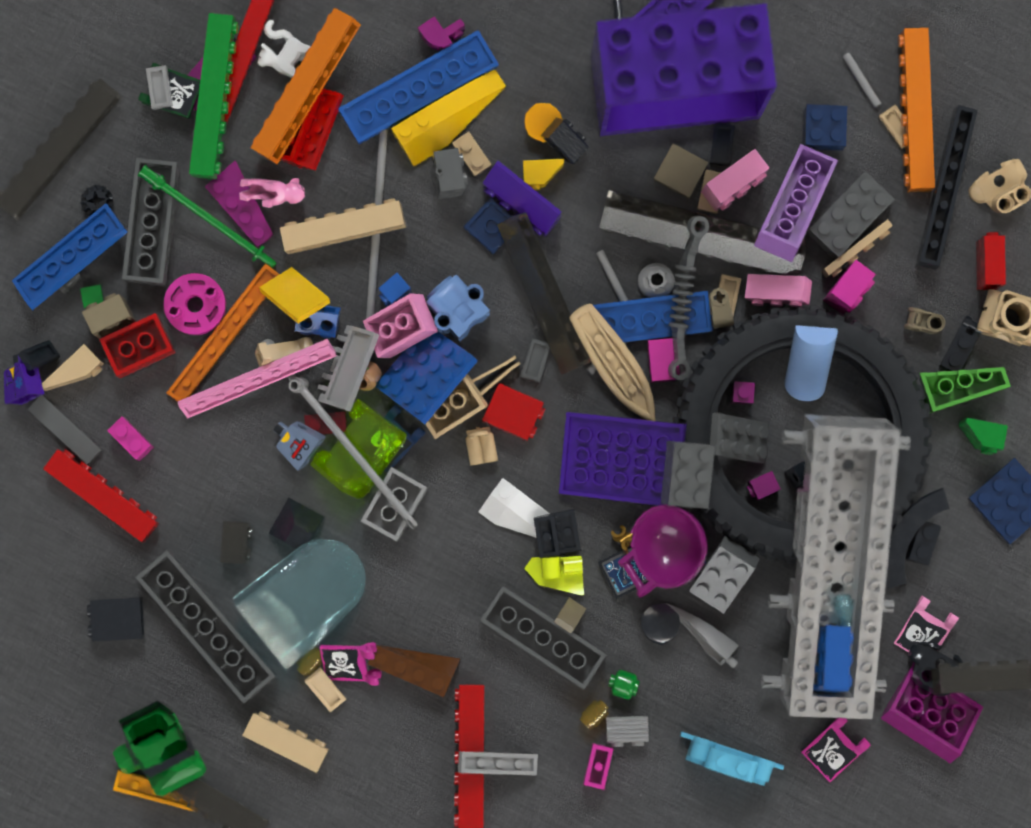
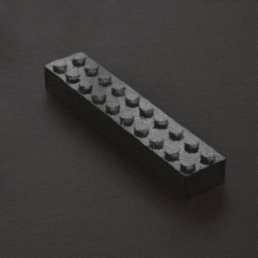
M608 191L599 228L606 232H617L629 238L637 237L649 243L657 242L669 248L677 247L685 251L691 237L687 230V223L693 216H702L708 220L709 230L702 237L696 251L697 253H701L709 258H721L729 263H741L748 268H761L768 273L777 272L787 276L800 275L805 258L806 239H802L793 262H790L754 246L761 228ZM697 221L694 229L696 232L701 230L702 224L700 221Z

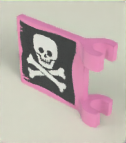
M921 596L894 644L907 652L918 642L942 645L959 618L949 613L945 622H942L924 611L929 605L930 600Z

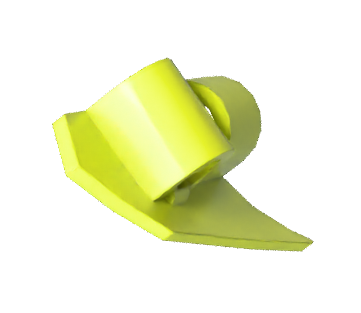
M581 556L532 557L524 568L540 586L584 595Z

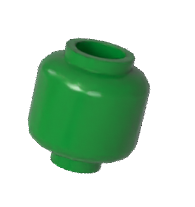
M618 670L616 675H611L608 686L612 687L611 692L614 696L629 700L632 696H636L640 681L637 680L636 674Z

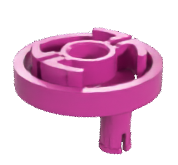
M198 273L186 274L177 278L167 289L164 297V311L169 322L177 330L188 335H202L215 329L222 321L226 311V298L221 287L212 278ZM194 297H198L203 301V307L198 312H191L188 308L189 301Z

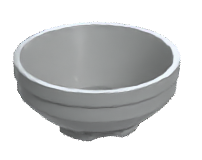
M649 264L641 270L638 276L639 290L647 298L668 296L674 288V275L670 268L664 264ZM654 274L662 276L663 283L656 286L652 284L651 277Z

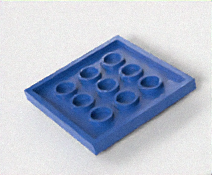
M436 332L404 350L375 387L423 424H426L478 360L443 334Z

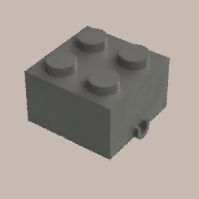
M458 148L433 152L431 164L434 177L432 181L436 186L438 200L462 196L468 185L467 175L462 173V166H464L463 154H459Z

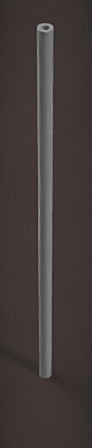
M388 129L379 133L374 201L376 205L383 203ZM380 234L372 235L366 319L374 315Z

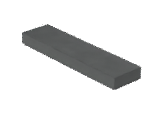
M43 395L39 396L27 409L87 465L102 451L99 446Z

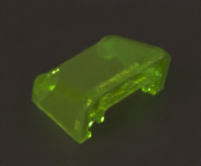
M357 399L349 412V416L353 421L344 434L380 477L404 444L407 434L364 401ZM339 440L330 452L327 450L318 452L310 464L341 492L357 499L363 498L374 485L373 481Z

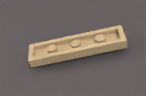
M887 219L823 269V275L826 278L830 275L835 277L843 270L841 266L846 262L849 265L859 258L857 256L859 252L863 250L866 253L874 246L873 241L877 238L882 240L889 235V229L893 226Z

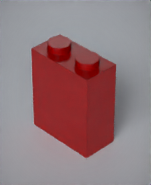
M998 232L986 233V236H982L976 242L977 290H998L1006 285L1005 236H999Z
M498 383L482 422L528 441L529 437L533 439L538 428L534 426L536 420L542 419L546 409L543 408L544 402Z

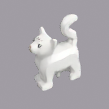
M269 20L264 25L265 34L272 39L284 38L286 43L279 55H276L270 47L262 43V50L257 63L261 67H273L278 73L292 78L296 70L294 68L298 61H303L306 51L311 46L300 42L287 30L273 31L274 21Z

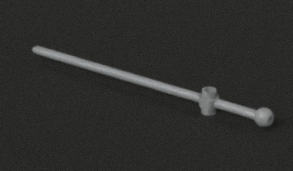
M265 339L261 342H266L267 345L275 344L271 339ZM296 374L288 376L287 378L290 380L289 389L294 393H301L409 527L415 529L417 522L310 393L308 390V380L304 377H297Z

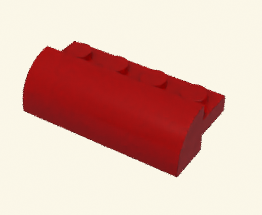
M322 89L280 160L299 168L303 167L316 171L344 95Z

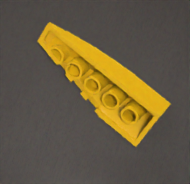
M493 70L456 89L392 128V133L415 167L431 157L433 152L441 151L449 146L457 135L499 95L506 85L497 71Z

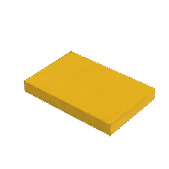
M292 267L259 287L260 292L296 323L302 322L330 304L328 296Z

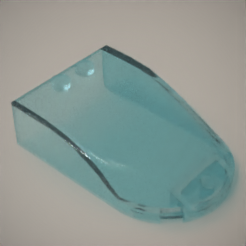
M317 539L300 546L234 596L233 601L236 608L284 668L287 669L320 643L358 604L365 589V570L358 555L346 544L337 540Z

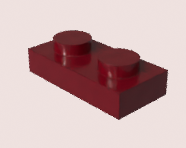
M345 411L328 413L343 433L347 432ZM318 414L304 415L306 426L323 435L333 434Z

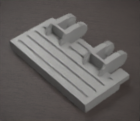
M347 325L344 333L348 334V336L337 335L336 338L344 343L343 349L333 346L336 353L340 354V356L337 355L331 365L330 372H333V375L322 374V377L330 381L328 387L318 385L317 389L326 392L325 394H320L319 402L350 412L379 334Z

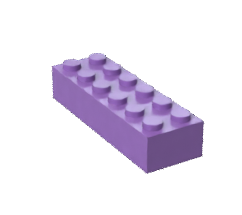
M800 144L759 232L755 247L793 262L838 162L837 159Z

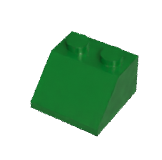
M971 418L959 421V427L973 447L981 450V454L993 455L997 454L998 451L1004 450L1008 425Z

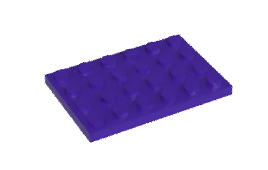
M566 412L559 494L659 506L666 505L661 503L667 440L685 442L687 424Z

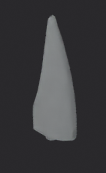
M666 603L678 613L680 622L695 637L704 651L722 666L726 662L732 668L737 665L738 661L731 655L739 646L702 619Z

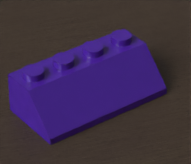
M499 161L495 163L483 181V187L485 188L483 191L489 197L493 198L495 196L499 199V204L507 211L511 209L515 212V217L520 222L530 224L532 226L530 229L538 236L542 234L546 237L561 219L562 212Z

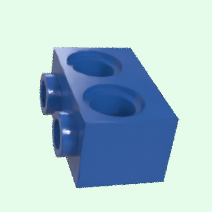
M398 273L378 288L380 291L378 296L386 307L412 294L411 288Z
M326 305L309 316L312 322L303 320L300 323H296L295 331L303 335L316 334L322 338H335L338 331L341 308ZM328 320L332 323V325H325L323 321Z

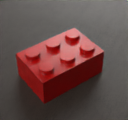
M156 313L99 339L118 378H123L176 353L161 319Z

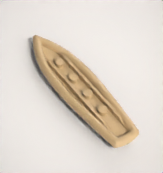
M586 304L575 310L569 319L593 365L610 391L629 410L646 420L655 421L653 394L649 382L633 354L592 304Z

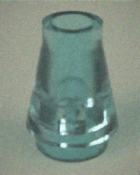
M848 594L838 595L834 598L833 606L840 626L850 627L853 625L854 600Z

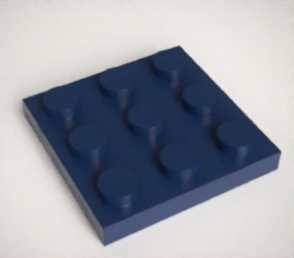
M1013 458L968 497L970 502L1008 545L1031 526V475L1016 458Z

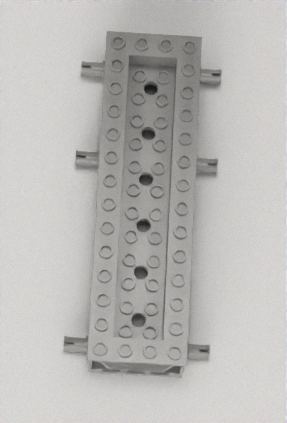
M804 415L802 432L784 430L783 435L785 437H782L783 444H801V457L806 461L803 489H798L793 537V550L797 558L796 577L790 578L787 596L769 594L768 597L770 599L768 600L769 608H787L786 618L791 624L788 658H783L780 676L762 675L761 687L780 689L779 698L788 711L789 716L872 719L875 692H886V688H884L886 687V680H876L883 612L893 613L894 608H892L894 607V600H884L898 449L909 450L910 445H907V443H910V437H900V430L884 418ZM846 459H852L853 465L849 469H843L842 463ZM843 500L848 501L849 507L844 511L839 510V503ZM844 542L845 548L840 552L835 551L836 543ZM834 583H841V589L838 592L831 591V586ZM831 623H836L838 626L851 627V632L853 633V643L850 645L853 661L849 667L852 684L849 687V691L845 692L813 691V685H817L818 673H815L814 670L815 665H819L817 646L820 627Z

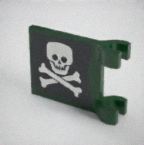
M152 63L151 68H152V67H158V66H161V65L156 64V63ZM168 69L173 106L160 109L190 119L199 96L201 80ZM141 92L138 100L144 105L151 106L150 95Z

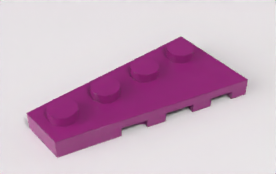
M235 160L217 176V180L213 179L205 188L259 248L273 236V233L255 199H250L249 201L240 200L239 193L250 188L249 186H240L241 179L245 178Z

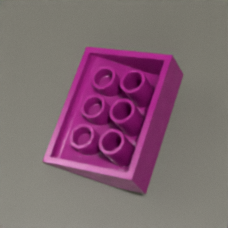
M913 663L888 702L880 719L951 764L962 754L984 707L956 689L950 695L937 697L917 686L913 681L915 665ZM923 671L922 679L927 682L928 675ZM940 682V689L945 692L946 685Z

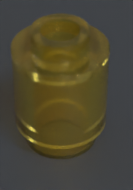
M314 646L311 649L308 648L296 663L299 666L296 670L305 677L308 674L311 676L323 664L320 651Z
M594 699L581 713L582 716L579 719L592 730L594 727L597 728L610 714L607 711L609 707L601 699L598 702Z

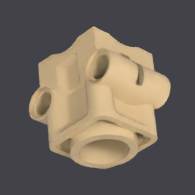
M988 290L983 306L984 311L981 313L977 330L982 331L981 334L1014 345L1031 346V298L1007 290L1004 292ZM1007 308L1016 311L1020 319L1018 326H1013L1007 321L1005 315Z

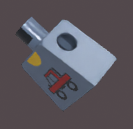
M280 421L273 430L282 437L276 445L277 449L298 471L308 464L326 438L323 434L298 421L289 427Z

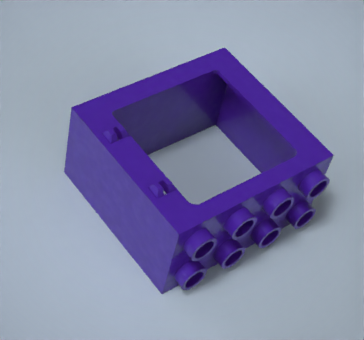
M767 3L596 22L591 64L600 136L760 119L777 88Z

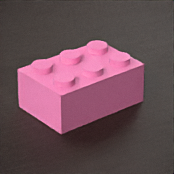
M754 149L706 183L701 193L715 211L718 209L723 211L732 204L731 202L735 200V197L740 199L748 193L752 185L755 188L764 181L763 179L767 177L766 173L770 168L757 150Z
M409 294L363 320L366 330L379 334L374 348L377 358H392L438 332L423 294Z

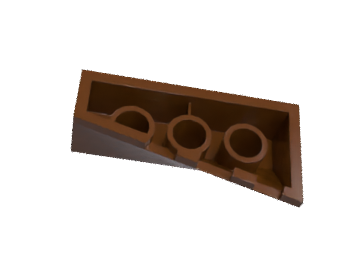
M376 645L374 659H369L368 665L444 697L461 658Z

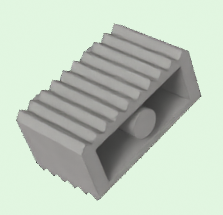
M648 716L606 717V742L611 743V747H622L624 742H632V746H644V742H649Z

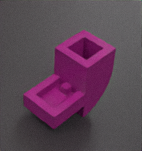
M435 16L418 27V32L425 43L438 51L453 44L451 39H458L464 34L463 31H465V24L461 19L443 29Z

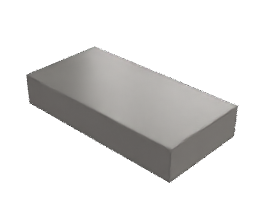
M167 66L146 68L151 108L154 110L172 107Z

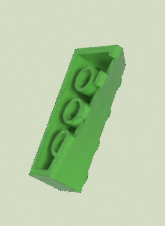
M1004 367L919 373L920 384L925 394L924 402L929 404L930 408L929 414L1011 387Z

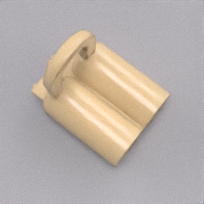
M490 426L484 428L476 427V429L466 431L467 437L465 440L470 466L498 461L494 434L490 432Z

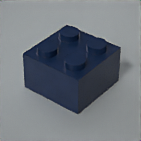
M806 104L803 113L802 145L814 150L843 151L846 147L847 106Z

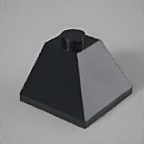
M288 497L269 534L305 553L324 516Z

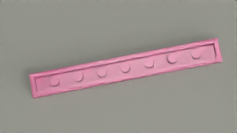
M328 339L182 399L178 401L179 408L188 419L337 356L336 351Z

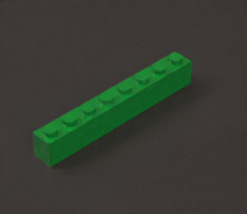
M209 13L189 170V174L196 178L217 180V174L221 173L222 164L219 162L220 154H223L224 142L221 141L222 134L226 133L227 126L226 122H224V117L229 111V102H226L227 94L231 93L229 75L233 74L234 62H231L232 54L236 53L234 36L238 34L239 23L236 22L233 15Z

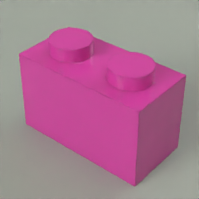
M673 338L648 340L647 348L651 383L675 381L676 379L672 378L668 372L669 364L675 360ZM679 365L675 369L677 375L680 374Z
M121 417L107 430L137 461H141L154 448L124 417Z
M592 743L583 785L604 790L613 753L612 747Z

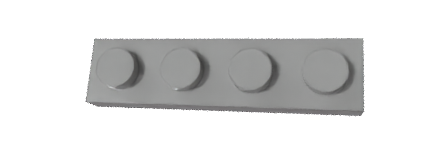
M459 751L458 773L537 775L538 754Z

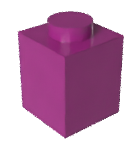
M734 381L732 383L731 404L752 405L754 403L755 383Z
M772 471L749 481V486L747 487L751 498L755 497L756 501L781 490Z

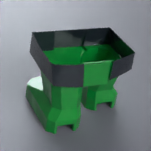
M155 701L119 720L126 743L114 750V758L122 773L130 774L141 768L156 795L164 796L205 774L207 768L199 752L194 749L190 737L182 730L175 713L163 703Z

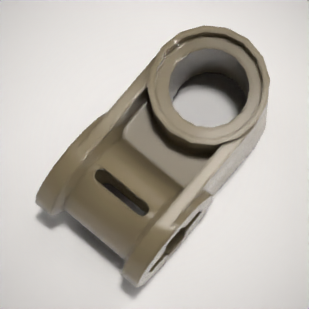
M722 288L714 289L709 295L713 329L733 326L734 319L728 293ZM717 293L719 296H723L720 303L713 299Z
M908 307L909 315L907 324H904L905 329L938 334L945 327V319L942 315L919 308ZM930 320H938L940 327L938 329L932 328Z

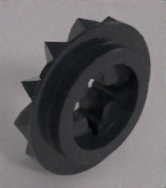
M93 185L86 188L84 193L81 194V206L83 211L89 216L98 210L94 203L89 202L95 199V193L99 199H103L99 202L98 209L105 203L112 209L113 196L106 187Z

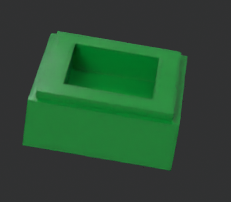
M101 285L80 288L84 309L92 303L97 302L99 304L104 301Z

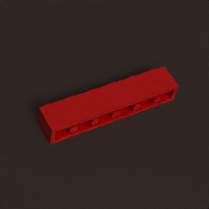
M57 449L43 469L132 536L145 543L159 524L155 520L157 516L149 510L146 512L139 508L141 504L133 498L126 499L122 496L124 492L114 485L112 488L107 485L108 480L99 473L96 476L91 473L90 470L92 468L83 461L80 464L74 460L75 455L67 449L64 451Z

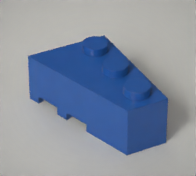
M829 625L820 627L817 646L819 665H815L814 670L815 673H818L817 685H813V691H849V687L852 684L849 667L853 661L852 654L850 653V645L853 643L851 627Z

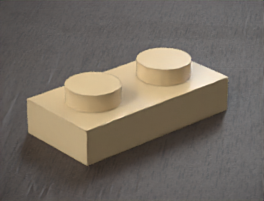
M469 132L452 142L454 148H458L459 154H463L464 162L474 177L492 166Z

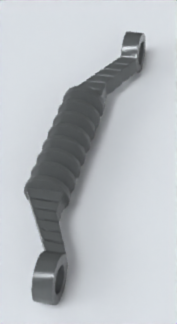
M693 216L689 219L687 230L691 234L690 241L684 251L682 260L679 265H676V268L682 272L675 274L676 277L680 278V281L674 282V285L679 286V289L673 290V293L677 294L678 297L672 298V301L676 302L677 305L670 308L676 311L675 314H670L669 316L675 319V322H669L668 324L672 330L675 360L669 364L668 372L672 378L677 380H684L690 373V366L686 362L685 342L683 339L685 337V329H688L689 325L683 323V320L690 319L689 316L684 315V312L691 311L685 304L692 303L686 297L693 295V292L687 289L694 287V284L689 282L690 279H695V276L690 274V271H695L697 268L694 267V256L697 253L696 251L702 237L709 230L708 220L702 216ZM697 221H700L702 224L701 230L696 232L694 225ZM681 364L683 371L677 375L675 369Z

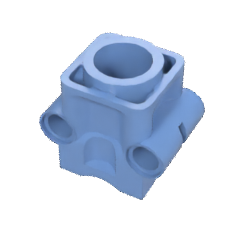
M458 275L454 277L449 276L444 279L427 296L428 300L426 303L436 315L434 321L438 332L443 335L451 332L459 342L468 336L470 329L474 325L482 323L490 316V310L483 303L484 293L482 287L477 284L467 286ZM476 292L480 297L478 299H471L469 295ZM444 319L450 322L446 327L439 325V322Z

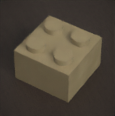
M110 294L104 298L105 301L99 304L97 302L86 306V310L82 312L92 334L99 339L136 321L126 299L120 294Z

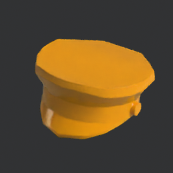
M550 103L534 104L525 114L524 124L528 136L543 143L546 142L541 137V134L556 117L562 119L561 113Z

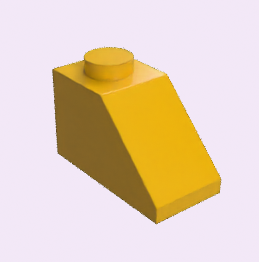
M564 159L523 160L524 182L535 191H539L563 168Z

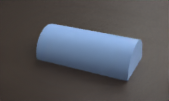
M795 326L785 377V389L795 399L814 401L824 394L837 338V328Z

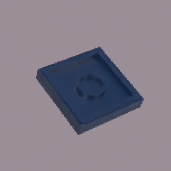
M490 198L463 228L494 255L521 225L497 202Z

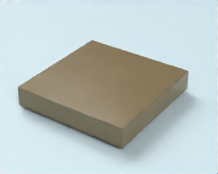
M672 144L653 180L689 199L708 162Z

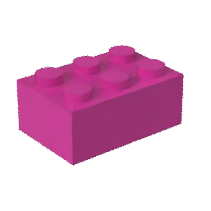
M855 260L845 270L823 301L840 313L844 314L846 311L850 313L861 302L862 296L875 283L873 278L876 274Z

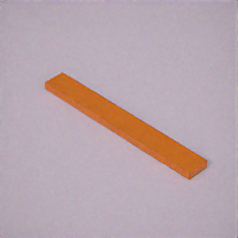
M266 263L166 392L169 396L178 402L193 394L265 300L266 296L260 292L259 287L278 276V272Z

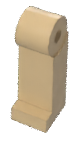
M304 337L295 341L269 345L266 342L258 343L255 356L259 367L307 348L313 345L311 338Z

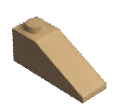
M83 344L42 383L43 390L48 391L90 378L91 376L95 377L101 372V366L104 363L88 346Z

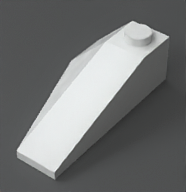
M502 478L479 510L481 515L495 525L535 538L536 531L533 517L550 514L504 478Z

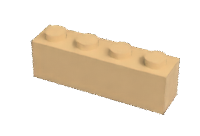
M262 711L259 714L253 713L242 736L316 773L319 771L329 751L326 748L327 744L318 739L312 741L307 738L308 734L298 729L294 732L288 729L290 725L280 720L276 723L270 720L271 716Z

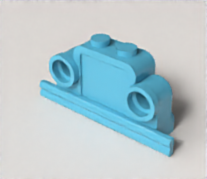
M682 731L680 733L681 737L691 740L685 760L702 765L705 768L765 786L766 782H769L774 767L781 770L784 769L782 764Z

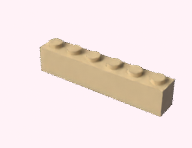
M388 199L383 201L384 204L381 205L371 203L364 205V208L359 210L349 208L344 210V213L337 215L336 212L325 214L324 218L309 217L304 219L305 222L297 224L296 221L285 223L284 227H280L284 250L287 254H292L406 228L402 204L399 200Z

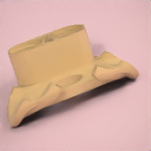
M1020 159L1002 162V168L991 174L988 171L983 173L969 188L971 199L977 203H986L993 211L998 213L1011 212L1028 202L1031 198V189L1024 183L1027 178V172ZM997 175H1001L1004 178V183L1000 187L994 184V178ZM1019 189H1021L1023 193L1020 199H1018L1016 196V192ZM1001 199L1005 200V206L1003 209L999 207V201Z

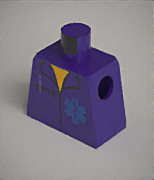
M18 354L13 355L14 366L4 371L5 404H24L44 395L39 369L36 368L28 371Z

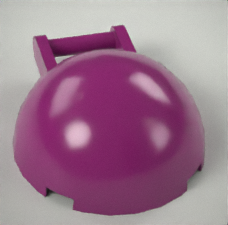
M670 505L652 507L636 520L630 532L633 534L631 541L632 551L620 559L618 564L625 569L638 590L636 593L639 597L645 596L655 587L665 589L679 587L691 581L702 568L707 555L706 535L701 524L688 511ZM635 560L639 571L649 581L647 584L644 585L630 562Z

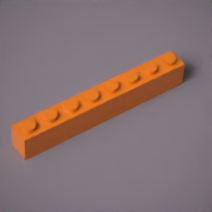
M336 8L327 16L324 26L317 33L315 41L306 51L303 61L296 68L294 76L285 86L282 96L275 103L273 111L264 121L259 134L254 138L251 149L276 164L279 163L360 28L361 24Z
M904 28L901 35H898V46L902 50V54L899 55V67H902L899 82L900 87H903L900 104L904 106V114L901 115V125L905 126V134H902V146H906V154H903V166H906L903 182L904 186H907V192H927L935 188L929 28Z

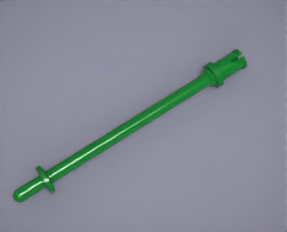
M144 165L137 176L151 184L154 190H163L253 254L252 261L258 258L270 267L276 266V261L262 252L264 249L263 245L259 249L167 184L162 174L159 176Z

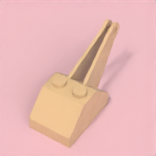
M514 355L499 366L473 380L467 373L426 423L435 439L487 407L488 404L482 395L511 370L520 365V362L518 361L504 370L480 390L477 389L474 382L509 364L517 357Z

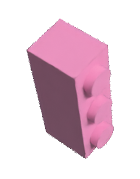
M748 274L745 299L749 300L754 306H763L764 303H770L771 306L782 307L783 304H790L789 306L797 308L802 307V305H809L812 281L806 276Z

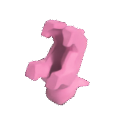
M298 178L291 179L288 184L267 179H241L240 182L242 187L250 186L249 190L239 193L240 200L262 199V206L268 208L282 204L285 201H288L290 204L299 203L306 195L304 187L299 184Z

